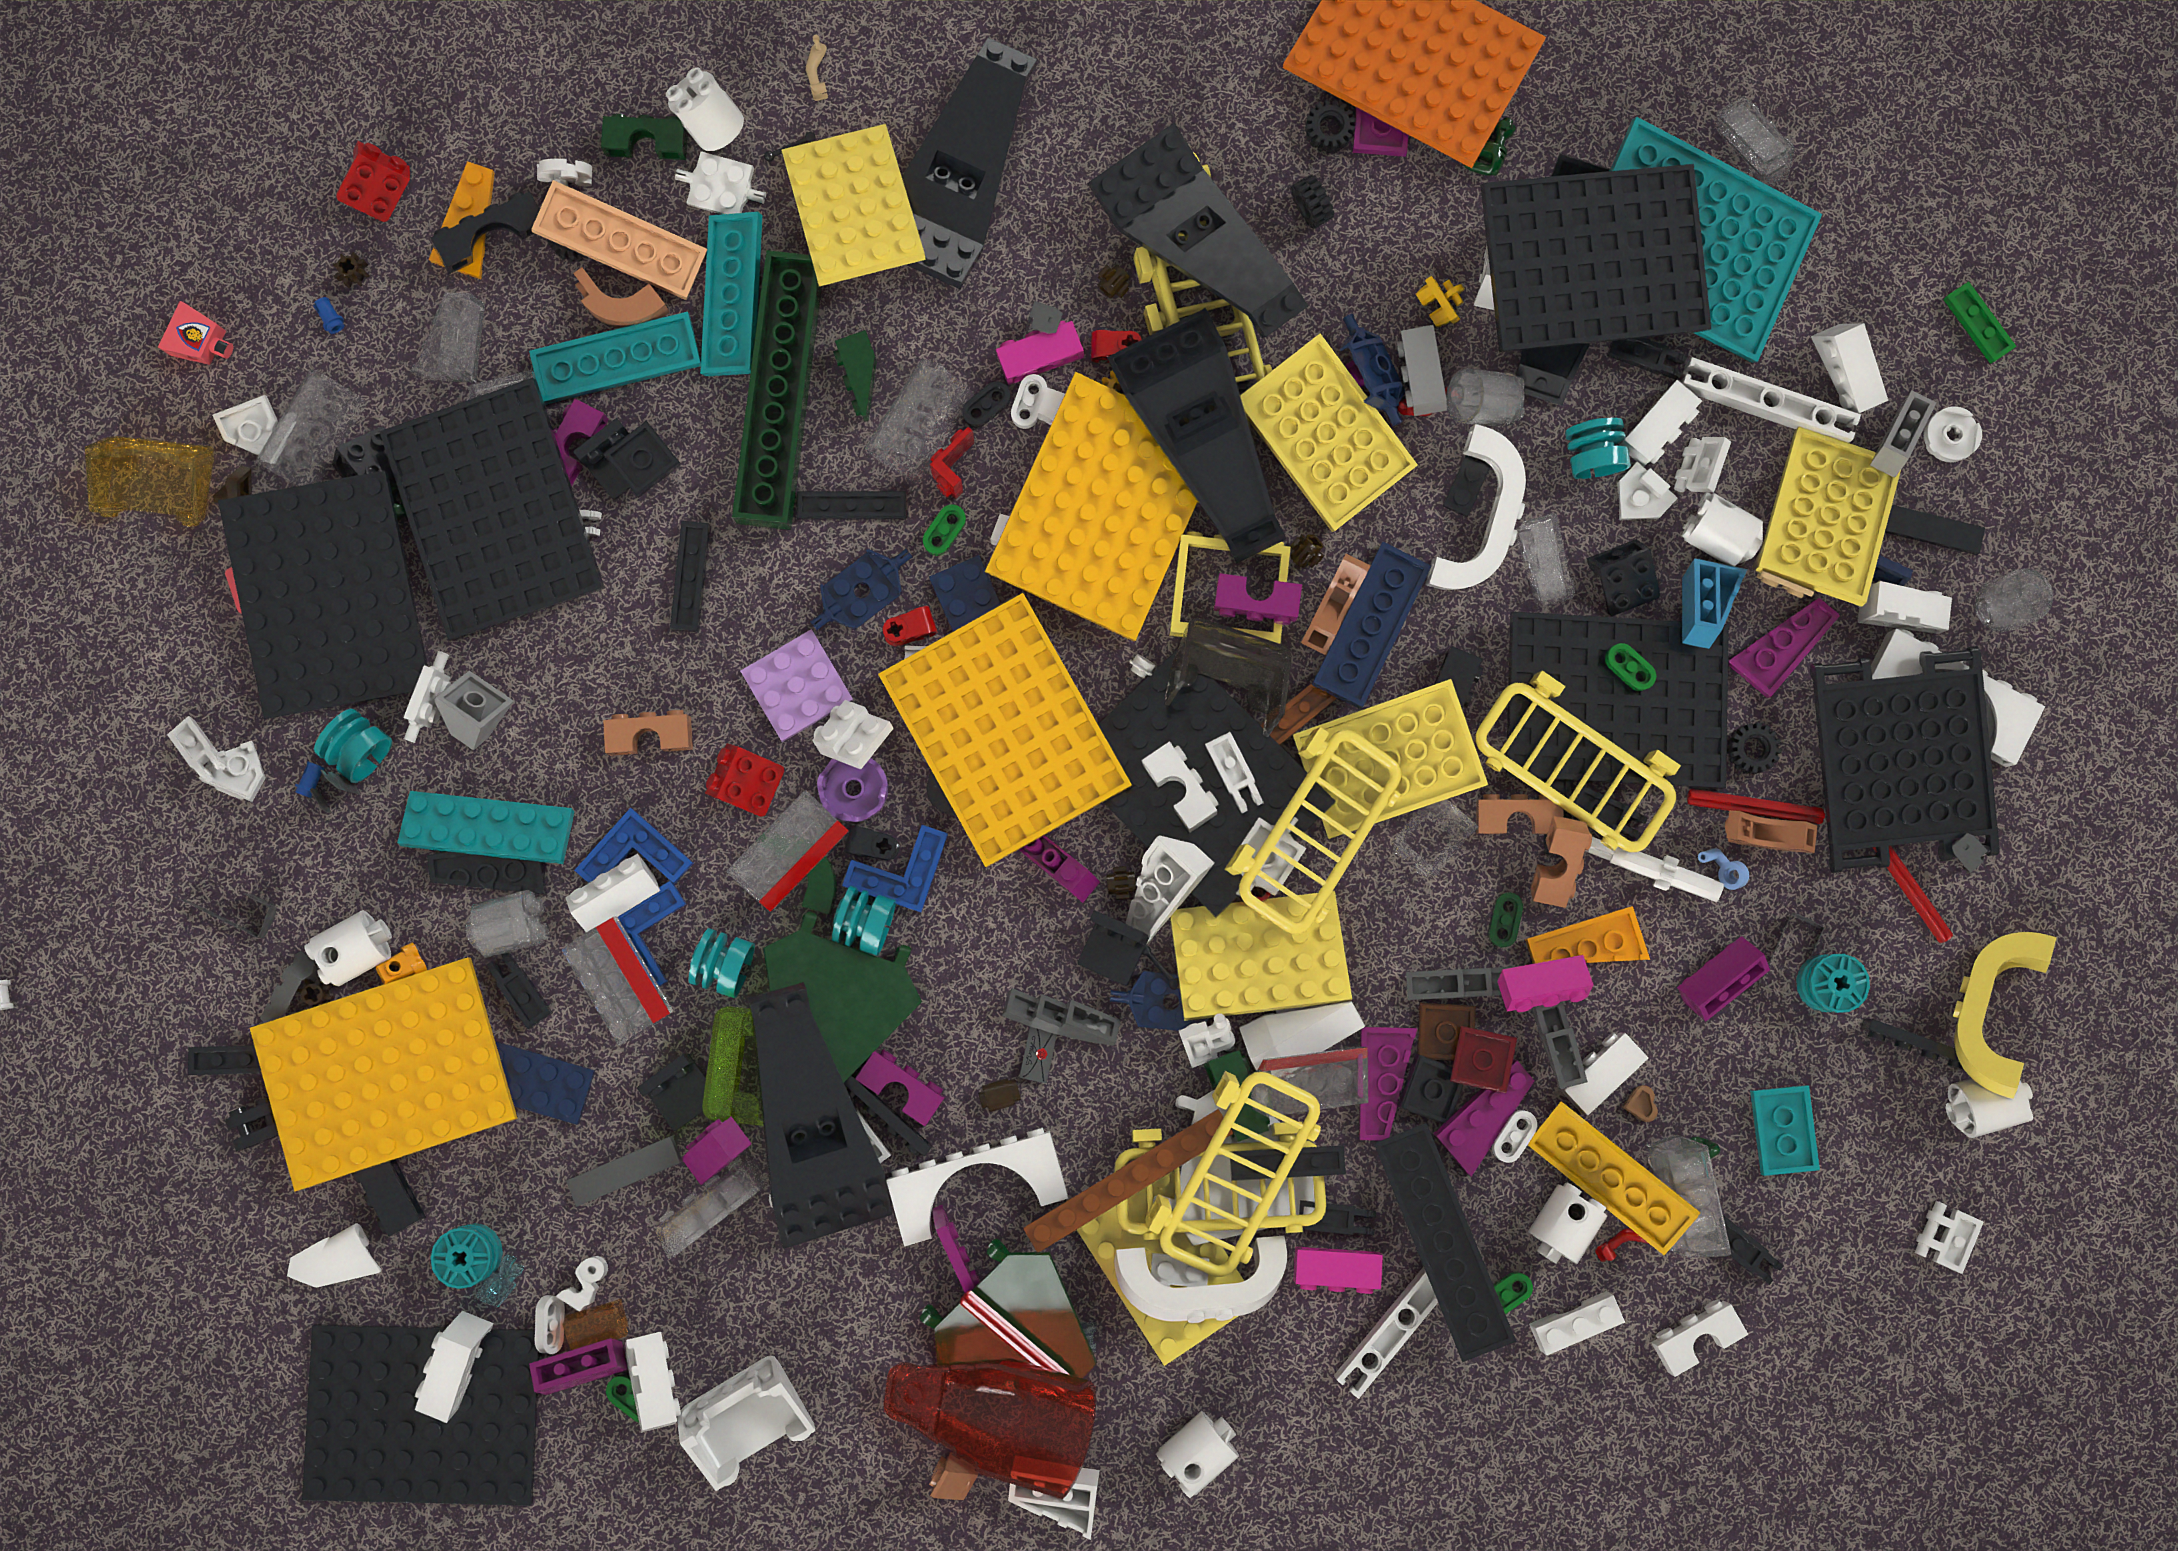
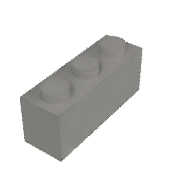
M1434 325L1401 331V341L1397 342L1399 358L1404 357L1406 366H1401L1403 383H1409L1410 391H1405L1407 408L1413 407L1414 416L1447 411V399Z
M1911 390L1896 412L1870 466L1895 478L1910 458L1937 402Z

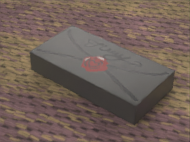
M1030 1027L1019 1078L1047 1083L1057 1034Z

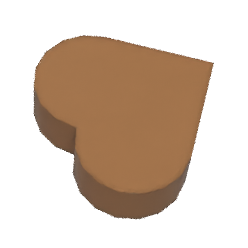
M1646 1085L1635 1087L1622 1106L1624 1110L1643 1122L1653 1121L1658 1114V1109L1653 1103L1655 1094Z

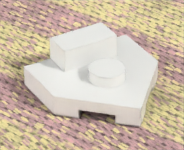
M266 395L213 414V418L224 441L258 456H264L278 423Z
M1638 462L1617 483L1619 520L1659 519L1677 500V497L1668 490L1671 487L1651 468L1647 471Z
M249 741L240 744L239 747L218 752L217 755L225 762L227 767L221 771L209 760L205 768L212 774L214 779L209 783L201 777L199 779L204 783L214 786L223 793L252 802L266 777L254 743Z

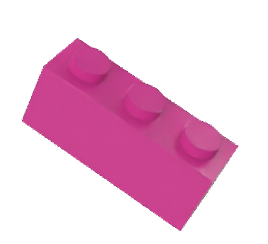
M1060 321L1056 333L1047 334L1039 330L1032 331L1026 334L1022 340L1003 342L1000 344V348L996 349V355L1009 386L1022 381L1028 375H1038L1084 358V350L1073 322L1066 323L1065 321Z
M1583 955L1502 969L1497 981L1506 1010H1516L1517 1012H1525L1532 1007L1540 1005L1552 1007L1568 1000L1579 1002L1588 997L1593 987Z
M1295 1247L1293 1281L1295 1284H1300V1289L1317 1290L1318 1285L1328 1286V1290L1334 1292H1345V1287L1356 1288L1358 1293L1372 1294L1373 1289H1381L1383 1255L1375 1251Z

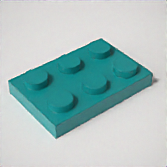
M1809 1085L1750 1090L1761 1175L1768 1176L1820 1170Z

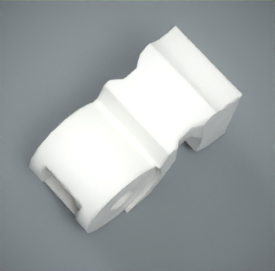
M592 1256L585 1259L575 1271L578 1280L582 1284V1290L578 1291L574 1287H570L561 1291L556 1297L579 1312L584 1310L587 1305L595 1300L597 1290L599 1289L596 1281L603 1279L607 1274V1262L600 1256Z

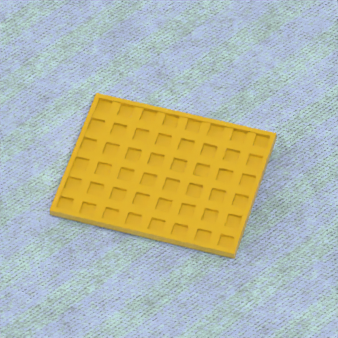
M1074 373L985 572L1131 641H1136L1181 540V534L1183 535L1198 501L1131 407L1125 395L1080 373Z
M1023 593L878 674L986 868L1132 786Z
M469 957L250 1028L294 1191H300L518 1119L473 963Z

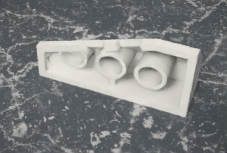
M1159 835L1143 855L1141 862L1143 867L1141 875L1136 881L1137 890L1135 898L1130 904L1126 924L1150 936L1148 942L1214 865V862L1195 844Z
M1352 1001L1310 1009H1295L1284 1013L1264 1014L1240 1026L1239 1029L1256 1071L1266 1072L1279 1077L1299 1065L1258 1070L1263 1059L1323 1052L1364 1028L1365 1024Z

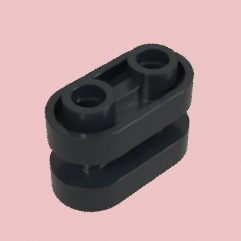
M269 1097L256 1101V1107L249 1110L244 1106L228 1112L230 1117L225 1119L228 1131L238 1129L240 1138L232 1141L236 1152L279 1136ZM264 1118L267 1127L251 1132L249 1123Z

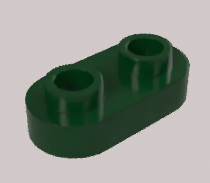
M1503 893L1494 901L1488 928V938L1496 947H1509L1517 939L1523 912V902L1515 893ZM1506 901L1512 904L1510 912H1506L1503 909V904ZM1500 928L1506 931L1504 939H1500L1497 936V931Z

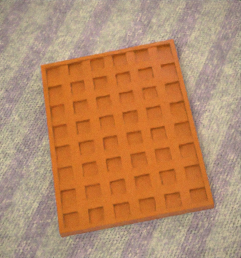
M1321 0L1284 61L1283 68L1472 168L1541 49L1546 37L1477 0Z

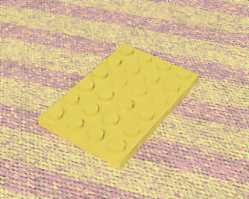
M886 124L782 149L819 286L926 260Z
M1318 334L1241 394V399L1248 421L1329 529L1334 532L1418 464L1378 410L1364 403L1363 400L1368 397L1323 336Z
M1798 426L1793 435L1756 571L1764 570L1811 590L1862 607L1867 602L1900 472L1894 478L1870 466L1876 454L1874 451Z
M1452 679L1293 734L1299 752L1314 729L1321 727L1329 732L1325 739L1326 742L1334 733L1341 730H1350L1360 735L1398 763L1401 770V779L1396 790L1401 793L1400 797L1392 807L1386 804L1375 823L1488 785ZM1348 741L1341 742L1333 753L1382 788H1384L1389 780L1390 772L1385 766ZM1300 755L1307 773L1318 756L1315 755L1310 759H1305ZM1331 758L1319 776L1368 811L1380 794V792ZM1320 785L1336 801L1324 814L1350 832L1357 830L1366 816ZM1322 819L1328 839L1343 835L1341 831Z
M1332 891L1324 904V907L1328 909V913L1321 923L1314 921L1306 931L1300 934H1292L1283 930L1249 907L1245 902L1231 903L1217 918L1204 906L1177 909L1171 915L1170 921L1184 1021L1213 1018L1219 1013L1224 1016L1351 1001L1352 994L1335 891ZM1318 893L1298 896L1312 904ZM1289 896L1270 898L1263 902L1292 922L1301 921L1308 910Z
M1173 1171L1152 1183L1153 1198L1159 1194L1174 1199L1175 1179ZM1147 1187L1127 1199L1128 1216L1134 1223H1146L1145 1218L1148 1214ZM1116 1206L1077 1229L1164 1366L1238 1317L1233 1316V1318L1225 1321L1210 1318L1199 1323H1189L1188 1321H1164L1144 1314L1133 1306L1123 1294L1116 1278L1114 1258L1116 1250L1145 1247L1147 1266L1151 1273L1152 1253L1166 1254L1160 1246V1240H1144V1234L1136 1235L1125 1231L1118 1222ZM1184 1232L1173 1233L1171 1237V1242L1174 1246L1197 1257H1207L1209 1262L1215 1265H1223L1229 1258L1223 1247L1213 1242L1192 1246ZM1235 1268L1232 1273L1223 1277H1215L1208 1274L1207 1286L1240 1283L1244 1279L1237 1268ZM1170 1285L1171 1288H1186V1286Z

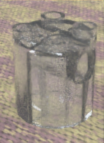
M1464 368L1458 371L1450 380L1446 393L1447 410L1451 418L1457 423L1507 427L1515 421L1521 420L1524 416V380L1512 373Z
M2026 568L2013 570L1989 581L1975 595L1976 614L1982 624L1991 631L2002 633L2037 622L2046 616L2053 602L2052 588L2045 576L2036 570Z
M525 890L472 904L470 917L465 924L469 943L485 958L543 943L544 940L550 938L546 923L542 924L540 916L541 913H544L541 897L535 898L532 891Z

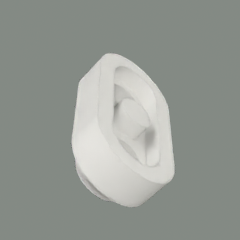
M1031 374L1026 376L1019 386L1011 409L1012 421L1019 428H1031L1038 420V410L1047 389L1046 381L1039 375ZM1031 386H1036L1039 389L1036 394H1031L1028 390ZM1022 411H1028L1030 413V417L1028 419H1022L1020 417V413Z
M1517 1110L1510 1116L1492 1145V1152L1497 1159L1510 1163L1520 1157L1537 1130V1120L1532 1113L1525 1110ZM1520 1119H1524L1526 1122V1126L1523 1129H1518L1517 1122ZM1508 1142L1511 1146L1510 1151L1504 1153L1501 1149L1502 1144Z
M543 1296L536 1306L535 1346L540 1353L555 1354L561 1349L564 1341L565 1306L564 1302L556 1296Z

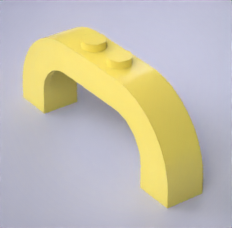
M2018 932L2002 936L1992 941L1980 952L1975 960L1970 977H1963L1960 992L1965 993L1963 1002L1957 1001L1953 1017L1958 1018L1954 1034L1956 1054L1967 1074L1979 1085L1993 1093L2014 1099L2024 1066L2022 1062L2004 1058L1993 1052L1983 1038L1982 1026L1995 978L2001 972L2014 967L2029 968L2046 973L2057 937L2034 932Z

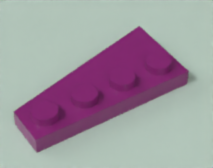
M1817 598L1728 660V666L1762 695L1770 698L1840 615L1823 600Z
M1364 1027L1360 1029V1047H1365L1360 1053L1359 1140L1381 1141L1389 1138L1417 1028Z
M1513 1059L1506 1094L1480 1089L1433 1133L1435 1138L1470 1177H1472L1508 1119L1534 1082L1533 1078L1518 1060Z

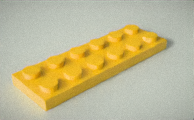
M1562 1101L1528 1143L1529 1147L1597 1202L1604 1205L1608 1211L1663 1255L1670 1250L1701 1213Z

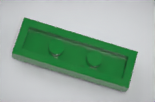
M1969 281L1943 299L1990 364L2017 347Z

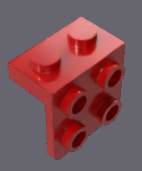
M357 141L353 149V162L336 193V198L352 208L382 222H386L389 220L410 180V166L397 156L390 157L382 153L377 146L371 143L364 144Z
M969 427L964 431L962 429L958 430L951 437V444L945 450L939 449L931 458L930 468L932 477L938 483L936 485L938 490L947 498L951 495L957 499L963 493L962 480L950 467L974 444L973 430Z
M727 743L718 754V765L715 772L709 776L706 782L707 790L705 794L757 816H765L783 776L784 767L741 747Z

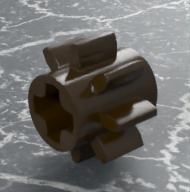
M352 252L351 256L340 254L341 258L338 262L333 263V266L338 270L334 277L338 281H343L347 288H350L352 283H357L361 287L363 278L370 276L364 270L368 263L364 259L359 260V256L355 252Z
M1116 264L1112 268L1105 265L1098 273L1100 282L1097 286L1108 298L1112 299L1115 295L1122 298L1129 290L1128 287L1130 285L1127 282L1130 276L1119 265Z
M1301 534L1289 546L1294 550L1291 553V559L1302 568H1306L1308 565L1313 568L1325 556L1320 552L1323 549L1322 542L1312 534H1308L1306 537Z
M1126 866L1113 867V873L1106 874L1108 895L1116 894V900L1129 899V893L1136 892L1134 871L1127 872Z
M320 977L316 979L315 984L311 979H305L306 986L303 989H297V992L301 993L302 998L298 1003L309 1004L308 1009L325 1004L327 1000L335 999L334 996L329 995V990L334 985H324ZM313 989L320 990V993L317 995L318 999L311 998V995L314 994Z

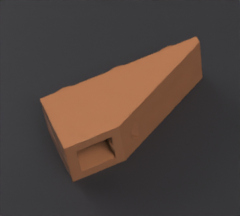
M952 1452L948 1454L947 1458L941 1456L933 1470L934 1473L929 1483L933 1487L930 1496L938 1499L964 1500L979 1474V1469Z

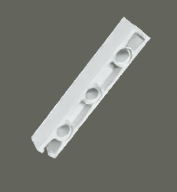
M1693 357L1685 364L1682 373L1685 374V377L1680 381L1696 396L1793 429H1797L1799 426L1847 443L1853 440L1855 432L1850 431L1847 433L1834 427L1835 421L1845 423L1846 427L1851 428L1859 423L1861 414ZM1691 371L1703 376L1704 381L1691 380V375L1688 372ZM1712 380H1717L1721 384V389H1716L1712 385ZM1764 397L1772 401L1773 407H1769L1764 403ZM1816 415L1824 419V425L1817 422Z
M1424 1267L1334 1374L1336 1380L1344 1385L1346 1382L1345 1378L1356 1367L1360 1368L1364 1374L1356 1386L1352 1385L1349 1389L1358 1399L1438 1303ZM1402 1309L1411 1310V1318L1407 1322H1400L1398 1320V1314ZM1366 1353L1375 1354V1361L1370 1366L1362 1365V1358Z

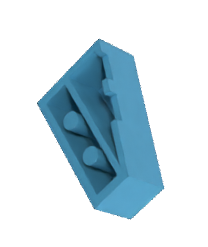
M1694 558L1682 577L1683 644L1708 649L1711 647L1724 627L1732 608V603L1748 569Z

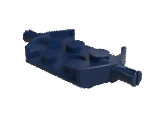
M1354 314L1345 316L1343 321L1349 331V336L1342 344L1340 351L1349 348L1353 361L1361 372L1364 385L1371 394V396L1363 401L1376 409L1384 410L1392 426H1396L1403 422L1396 407L1399 406V401L1405 394V388L1381 337L1365 330L1364 327L1359 328Z
M905 548L894 558H888L867 549V553L825 585L821 584L820 589L824 610L810 621L813 627L818 631L827 622L830 621L832 623L835 621L852 630H856L902 595L899 571L901 570L900 566L913 558L908 550ZM857 585H868L870 588L869 595L865 598L856 597L854 590Z
M1143 971L1130 991L1111 990L1110 995L1121 996V998L1110 997V1002H1121L1130 1006L1138 1027L1179 1031L1185 1029L1190 1024L1204 1021L1207 1023L1209 1018L1184 1021L1180 988L1172 990L1168 979L1162 973ZM1171 974L1173 978H1178V974ZM1167 994H1175L1179 998V1005L1176 1009L1168 1010L1164 1007L1163 999Z

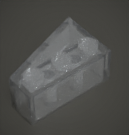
M1742 96L1717 112L1715 129L1732 154L1738 153L1747 165L1743 169L1747 175L1753 174L1757 180L1772 188H1776L1788 180L1795 150L1793 143L1777 130L1771 120H1767L1760 113L1756 104L1751 103L1745 96Z
M445 292L431 323L433 325L428 340L423 341L421 346L423 351L417 365L413 364L411 372L428 381L476 383L485 304L471 293Z
M1557 513L1524 521L1517 528L1516 541L1537 610L1568 602L1574 597L1575 585L1569 576Z

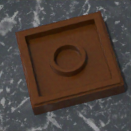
M1419 1003L1417 1054L1432 1060L1454 1061L1461 1026L1475 1029L1476 1006Z

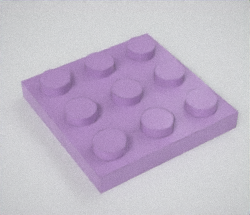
M812 629L740 671L782 742L830 715L833 707L840 706L844 700L853 701L852 696Z

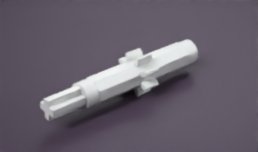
M1592 837L1590 849L1585 850V852L1607 859L1610 863L1656 880L1654 887L1665 891L1669 890L1670 886L1714 902L1719 900L1723 891V883L1677 866L1679 859L1668 855L1664 856L1663 860H1660L1642 852H1627L1620 847L1613 851L1605 847L1601 840Z

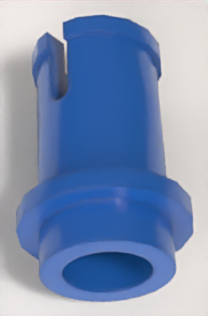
M322 297L314 302L313 307L323 321L324 330L335 334L344 328V319L342 316H338L329 298Z
M307 761V766L299 784H295L297 787L295 792L312 798L313 795L310 789H316L322 775L321 770H325V768Z

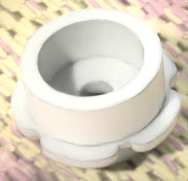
M1139 654L1133 660H1129L1133 665L1131 671L1142 678H1145L1146 675L1152 676V670L1155 667L1154 663Z

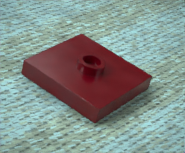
M1461 1026L1450 1082L1506 1094L1517 1038Z

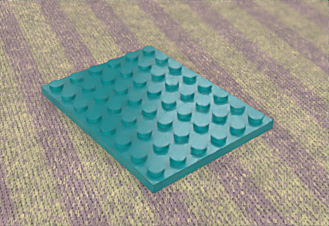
M1635 117L1629 125L1610 171L1694 164L1711 319V330L1694 332V334L1751 363H1756L1765 347L1822 214L1641 118Z

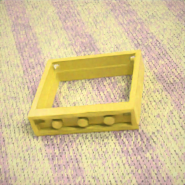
M1187 532L1186 535L1181 534L1169 636L1278 648L1281 642L1282 625L1274 623V620L1272 632L1180 622L1188 546L1230 551L1221 535H1214V538L1203 537V534L1199 532ZM1283 542L1257 554L1279 556L1278 581L1287 582L1291 547L1284 546Z

